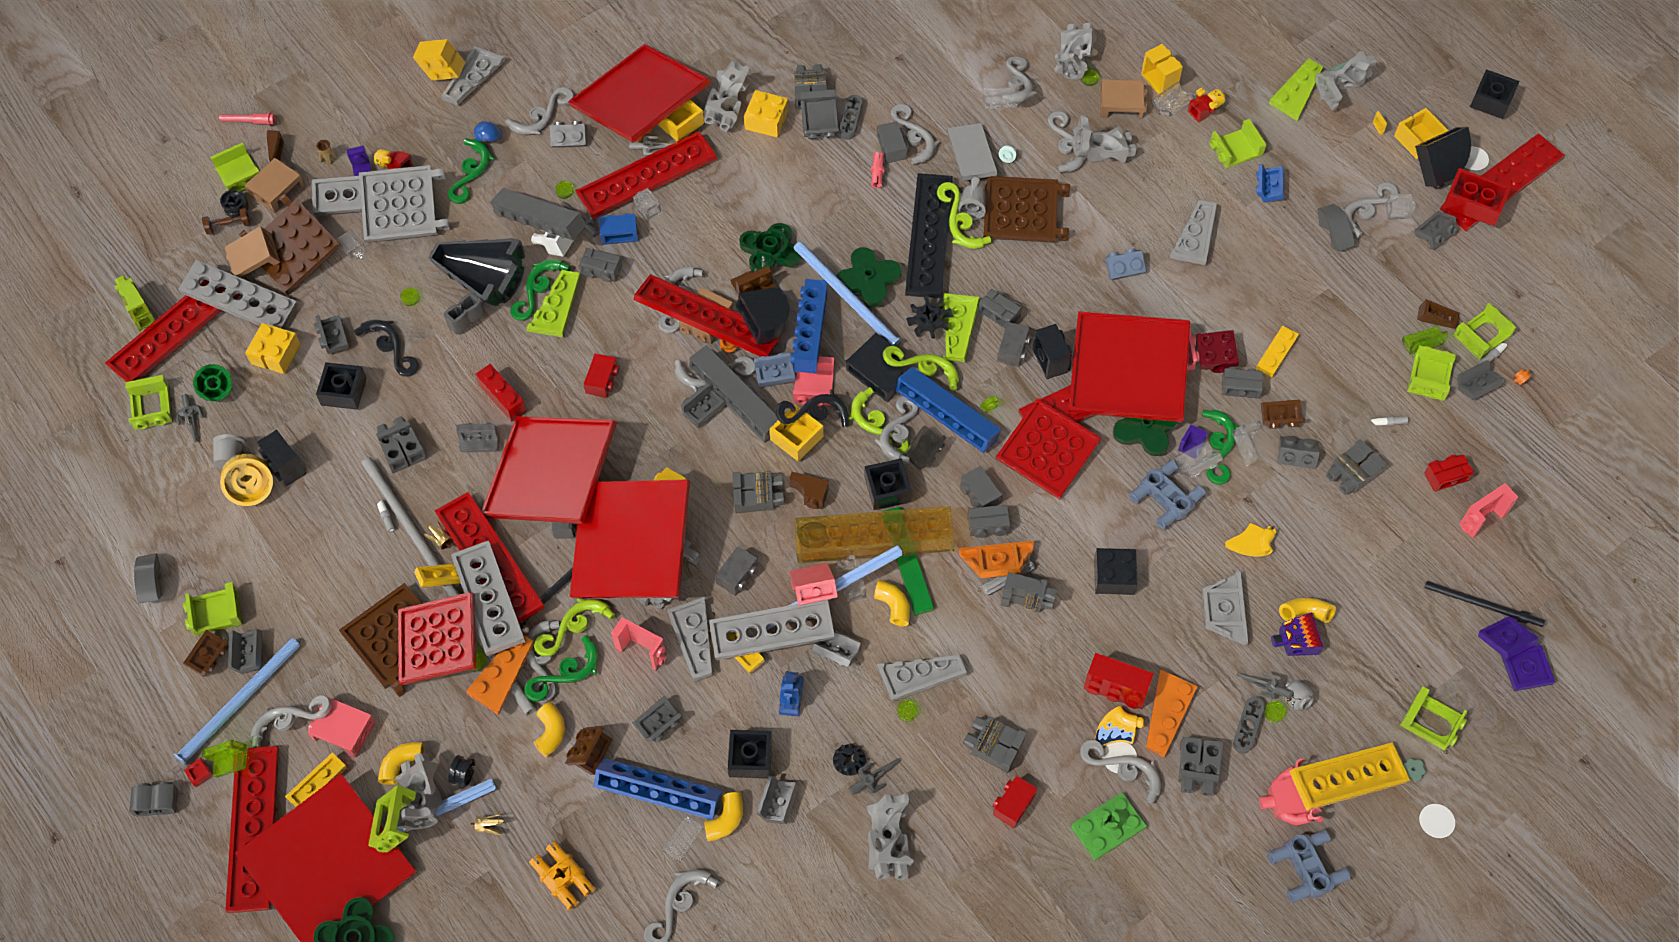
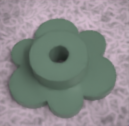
M1409 758L1406 763H1403L1409 779L1413 781H1420L1426 773L1421 760L1414 761Z

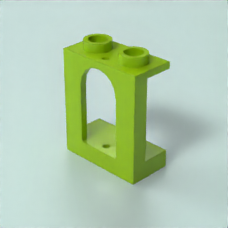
M1488 303L1484 311L1468 323L1462 322L1458 325L1453 336L1481 360L1492 349L1508 340L1516 327L1497 308ZM1485 323L1493 324L1498 329V335L1488 343L1483 341L1474 332Z
M163 375L125 383V388L130 395L132 418L128 419L134 430L173 422L169 384ZM159 393L161 411L143 415L141 396Z
M1422 686L1400 726L1445 751L1449 745L1453 747L1458 738V735H1456L1457 730H1462L1467 722V719L1464 718L1467 710H1464L1462 714L1429 697L1428 693L1430 690ZM1422 706L1447 720L1451 725V733L1447 736H1440L1414 722L1413 720L1420 707Z
M396 785L377 800L368 846L376 848L379 852H389L409 837V834L397 830L400 810L415 799L416 791ZM383 811L388 813L384 830L379 835Z

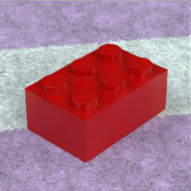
M1459 168L1443 207L1495 226L1511 187Z
M1095 653L1083 689L1092 695L1099 694L1105 696L1112 702L1119 701L1124 703L1129 708L1142 709L1154 673Z

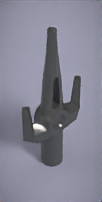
M562 202L565 208L575 211L566 202ZM586 210L585 212L589 218L581 215L586 224L583 230L586 229L593 237H596L599 232L591 225L594 223L595 218H592Z
M184 394L181 396L184 408L177 411L178 425H181V416H185L193 440L197 443L194 415L197 411L201 418L204 415L201 406H191L189 395ZM190 418H192L193 426H191Z
M1237 673L1238 677L1266 689L1269 694L1261 692L1263 696L1275 699L1279 694L1290 699L1293 695V691L1278 686V679L1268 674L1262 673L1263 676L1271 679L1270 682Z
M898 758L869 774L865 770L871 766V763H867L858 770V776L861 780L849 787V792L854 795L865 787L873 794L885 787V784L883 783L875 787L874 782L901 760ZM884 770V771H883L882 773H880L878 776H876V777L873 776L874 774L878 773L879 771Z

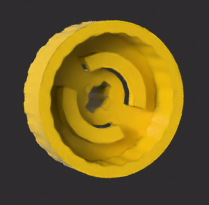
M253 454L236 455L227 461L222 468L220 474L222 492L234 504L240 506L256 505L265 500L272 490L273 478L271 468L259 456Z

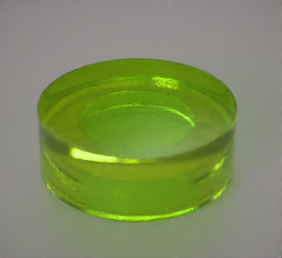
M1093 69L1085 71L1081 82L1086 86L1097 84L1099 77L1097 71Z
M560 181L555 186L556 195L559 198L567 199L573 195V186L570 182Z
M406 288L400 294L401 301L405 306H414L420 300L419 293L414 288Z
M992 396L984 400L980 407L983 412L987 413L996 409L1000 402L996 396Z
M476 650V668L471 669L474 672L482 670L486 665L484 654Z
M905 700L898 705L897 715L902 721L910 722L916 718L918 709L914 702Z
M1277 701L1269 702L1264 709L1265 718L1272 723L1282 721L1286 714L1283 704Z

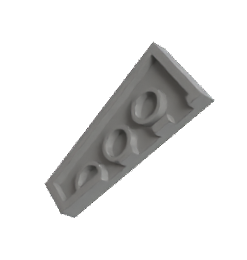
M474 46L465 59L466 63L459 78L451 80L441 95L442 100L459 105L505 62V57Z
M1198 201L1174 250L1170 254V259L1201 265L1206 264L1217 203Z
M705 597L668 609V616L693 682L712 676Z
M960 655L935 657L931 660L917 659L913 662L904 663L899 661L886 665L884 663L877 664V669L891 702L967 675Z

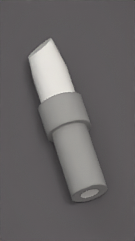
M1501 343L1492 349L1480 363L1486 360L1491 362L1505 350L1507 344Z
M1387 416L1385 418L1372 419L1371 421L1376 426H1393L1395 424H1408V417Z
M381 500L377 506L387 532L390 533L395 528L391 515L383 500Z

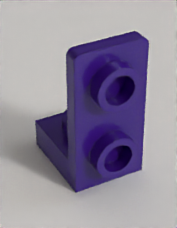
M364 145L346 149L354 176H359L360 172L372 171Z

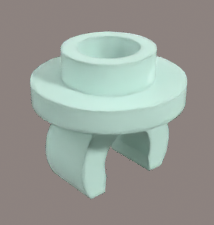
M1009 145L1003 146L999 151L1000 159L1006 163L1013 162L1017 155V149Z

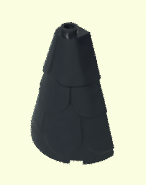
M514 238L436 243L428 257L450 279L456 280L481 301L494 306H499L500 303L505 304L513 297L521 283L525 268L522 266V259L525 258L522 242Z

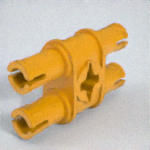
M553 841L552 845L556 850L550 844L546 848L557 862L553 867H549L540 854L534 856L539 864L533 858L529 864L540 875V882L547 886L552 892V896L558 897L567 910L570 911L574 908L569 901L575 907L579 901L568 890L569 886L575 883L585 897L590 895L585 887L591 893L594 892L596 887L587 879L585 870L580 868L575 862L573 855L567 854L557 841ZM562 872L566 877L562 878L559 874Z

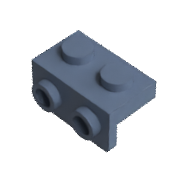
M1136 248L1125 250V254L1119 255L1118 252L1109 253L1108 258L1103 259L1107 264L1109 279L1146 272L1142 250L1136 251Z
M780 353L768 357L761 356L754 359L758 387L795 381L794 369L791 364V353Z

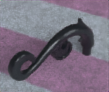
M369 320L353 330L357 337L364 332L385 331L391 337V341L386 342L389 340L388 336L382 335L377 338L376 345L382 352L394 351V367L397 373L401 376L409 377L418 371V361L411 356L402 358V362L410 363V367L402 369L399 366L401 342L397 331L390 325L394 321Z
M831 389L829 390L830 394H820L809 399L792 418H786L784 415L786 408L790 409L791 412L796 411L795 406L791 402L782 401L775 409L777 419L783 424L794 423L808 410L810 416L819 421L827 417L828 410L824 405H821L818 410L817 405L829 403L835 407L834 411L841 418L842 427L850 426L848 419L850 414L846 404Z

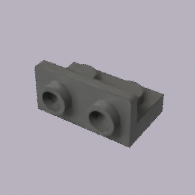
M1437 211L1415 229V236L1430 241L1431 249L1435 250L1457 232L1456 217Z

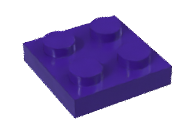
M1510 616L1480 630L1478 634L1481 640L1506 659L1537 645L1539 639Z
M1542 645L1533 646L1509 659L1501 655L1514 692L1553 685L1555 683Z

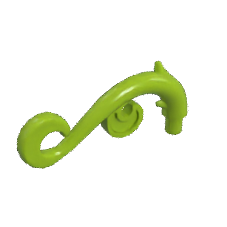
M950 182L941 184L937 190V196L941 201L951 202L952 199L945 195L947 190H952L955 194L949 217L950 230L955 238L952 243L969 249L982 248L984 245L991 243L990 236L984 238L970 236L968 238L960 232L957 225L958 222L963 223L960 225L962 230H967L972 226V218L968 213L957 214L960 201L958 187Z
M889 346L883 351V358L887 364L899 367L918 363L920 372L927 376L935 374L937 370L936 365L940 366L948 376L950 389H957V383L959 382L958 372L944 355L942 358L937 355L922 354L903 361H897L891 355H897L902 360L904 354L901 349L896 346Z
M869 387L865 391H860L855 396L849 420L854 418L855 422L864 430L872 434L881 435L883 431L881 427L885 422L883 413L873 410L869 413L868 421H866L861 412L862 406L866 407L865 402L868 400V397L874 393L872 388ZM889 439V443L892 446L893 440ZM907 440L901 442L902 446L900 448H896L902 455H905L908 451L909 444Z
M577 598L579 603L572 606L565 613L561 621L555 645L549 649L544 648L543 644L546 641H554L552 635L544 634L536 638L534 649L537 654L545 657L555 654L562 644L567 628L574 633L582 632L587 628V618L583 615H577L582 611L593 610L591 611L592 613L599 612L610 620L616 614L603 601ZM576 616L578 621L573 622L572 620Z

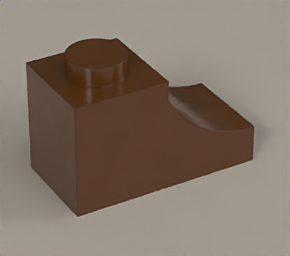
M791 472L790 487L795 488L803 495L804 505L812 509H823L829 491V481Z

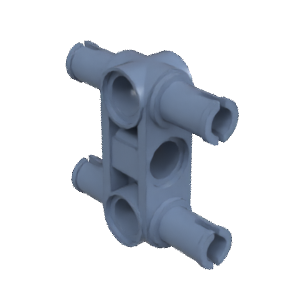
M1169 460L1160 469L1148 471L1146 477L1140 481V486L1128 495L1133 503H1138L1144 496L1149 494L1167 512L1158 518L1156 523L1163 530L1174 520L1186 518L1188 513L1194 508L1195 503L1206 494L1201 486H1196L1188 495H1185L1167 478L1178 470V466L1173 460Z
M1325 829L1310 836L1307 834L1296 835L1291 840L1286 841L1282 847L1267 852V857L1272 865L1289 858L1303 883L1299 887L1287 890L1288 899L1292 904L1306 897H1322L1325 893L1332 891L1334 886L1351 879L1345 867L1328 874L1320 861L1314 847L1330 841L1329 834ZM1294 844H1300L1303 850L1296 849ZM1314 882L1321 883L1323 889L1316 888Z

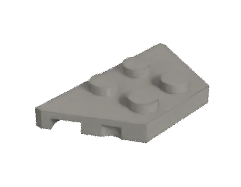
M1236 572L1233 576L1221 579L1216 584L1202 589L1204 622L1206 629L1240 644L1247 645L1248 635L1241 572Z

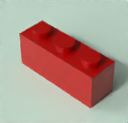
M491 364L475 373L478 385L511 422L515 420L516 416H521L527 412L523 399Z

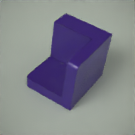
M1191 424L1180 442L1178 451L1196 458L1206 441L1208 432Z

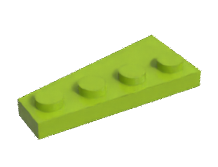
M1308 58L1270 99L1269 104L1298 121L1316 84V74L1322 72L1323 66Z
M561 271L552 285L549 295L544 298L541 308L536 311L534 319L526 327L527 332L563 337L581 277L579 272Z

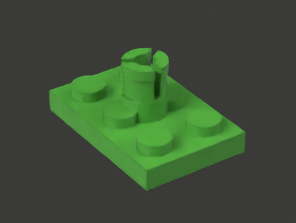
M1123 793L1118 794L1070 826L1094 861L1114 850L1147 827Z

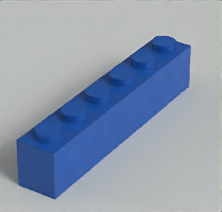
M914 367L908 369L898 378L896 388L898 393L982 453H985L997 442L1001 431L999 427Z

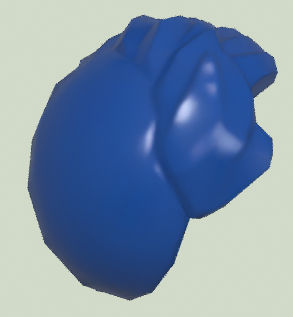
M482 121L476 124L474 136L477 141H496L501 138L502 130L491 121Z

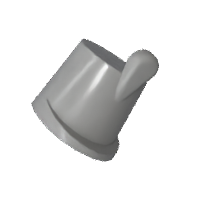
M973 177L971 185L964 188L958 207L959 213H968L972 220L981 219L986 212V191L979 186L980 179L978 177Z
M223 434L214 437V466L222 469L225 463L232 457L241 455L242 449L246 444L245 438L234 434Z

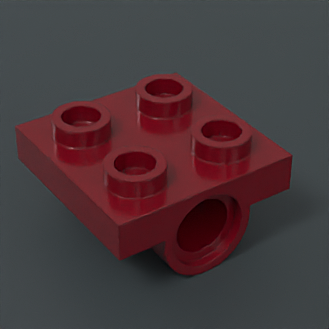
M1234 330L1196 334L1201 370L1210 369L1213 373H1223L1225 368L1239 366Z

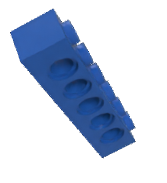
M805 279V286H801L800 296L803 299H799V310H801V313L797 312V323L799 326H795V337L797 339L793 340V350H795V353H791V364H794V372L817 373L827 300V282L825 280Z
M606 758L602 760L596 769L593 786L594 788L713 820L719 809L722 790Z

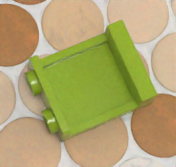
M1419 346L1414 355L1407 392L1445 401L1450 390L1449 381L1456 355L1448 351L1432 349L1428 346Z
M233 582L226 583L225 590L192 597L190 593L185 594L186 601H183V607L188 616L185 619L187 630H191L194 636L203 635L206 629L210 632H216L243 625L238 589Z

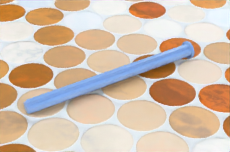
M798 242L794 246V250L880 336L887 338L893 346H897L902 339L900 337L897 338L802 242Z
M895 546L835 579L836 590L843 589L903 555L902 550L899 546ZM775 625L768 626L766 631L774 627Z
M291 638L177 754H173L175 758L186 766V762L300 647V643L296 639Z
M489 779L442 800L441 807L436 811L437 816L494 791L496 787L493 780ZM397 827V830L404 832L403 827Z

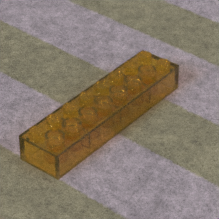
M951 506L794 518L798 563L874 558L895 546L900 547L903 555L954 551Z

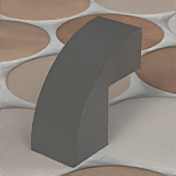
M1335 204L1318 208L1319 226L1330 231L1331 247L1340 251L1355 246L1350 225L1340 208Z
M157 553L138 556L135 560L134 583L138 604L157 601L162 596L157 572L161 568Z

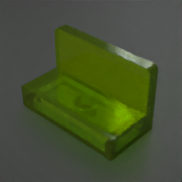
M1436 326L1403 336L1402 342L1409 355L1416 353L1419 346L1435 348L1444 345L1449 334L1447 331L1440 333Z
M229 740L202 749L201 757L214 761L213 777L218 778L246 768L247 744Z

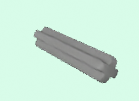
M1028 559L1021 574L1018 575L1023 576L1034 570V564L1030 559ZM999 576L983 584L982 591L985 595H990L1005 586L1007 576Z

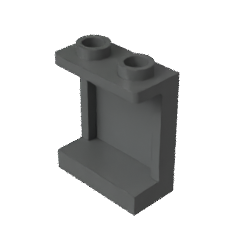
M835 89L800 92L804 137L817 139L818 136L825 135V138L836 137V134H839Z

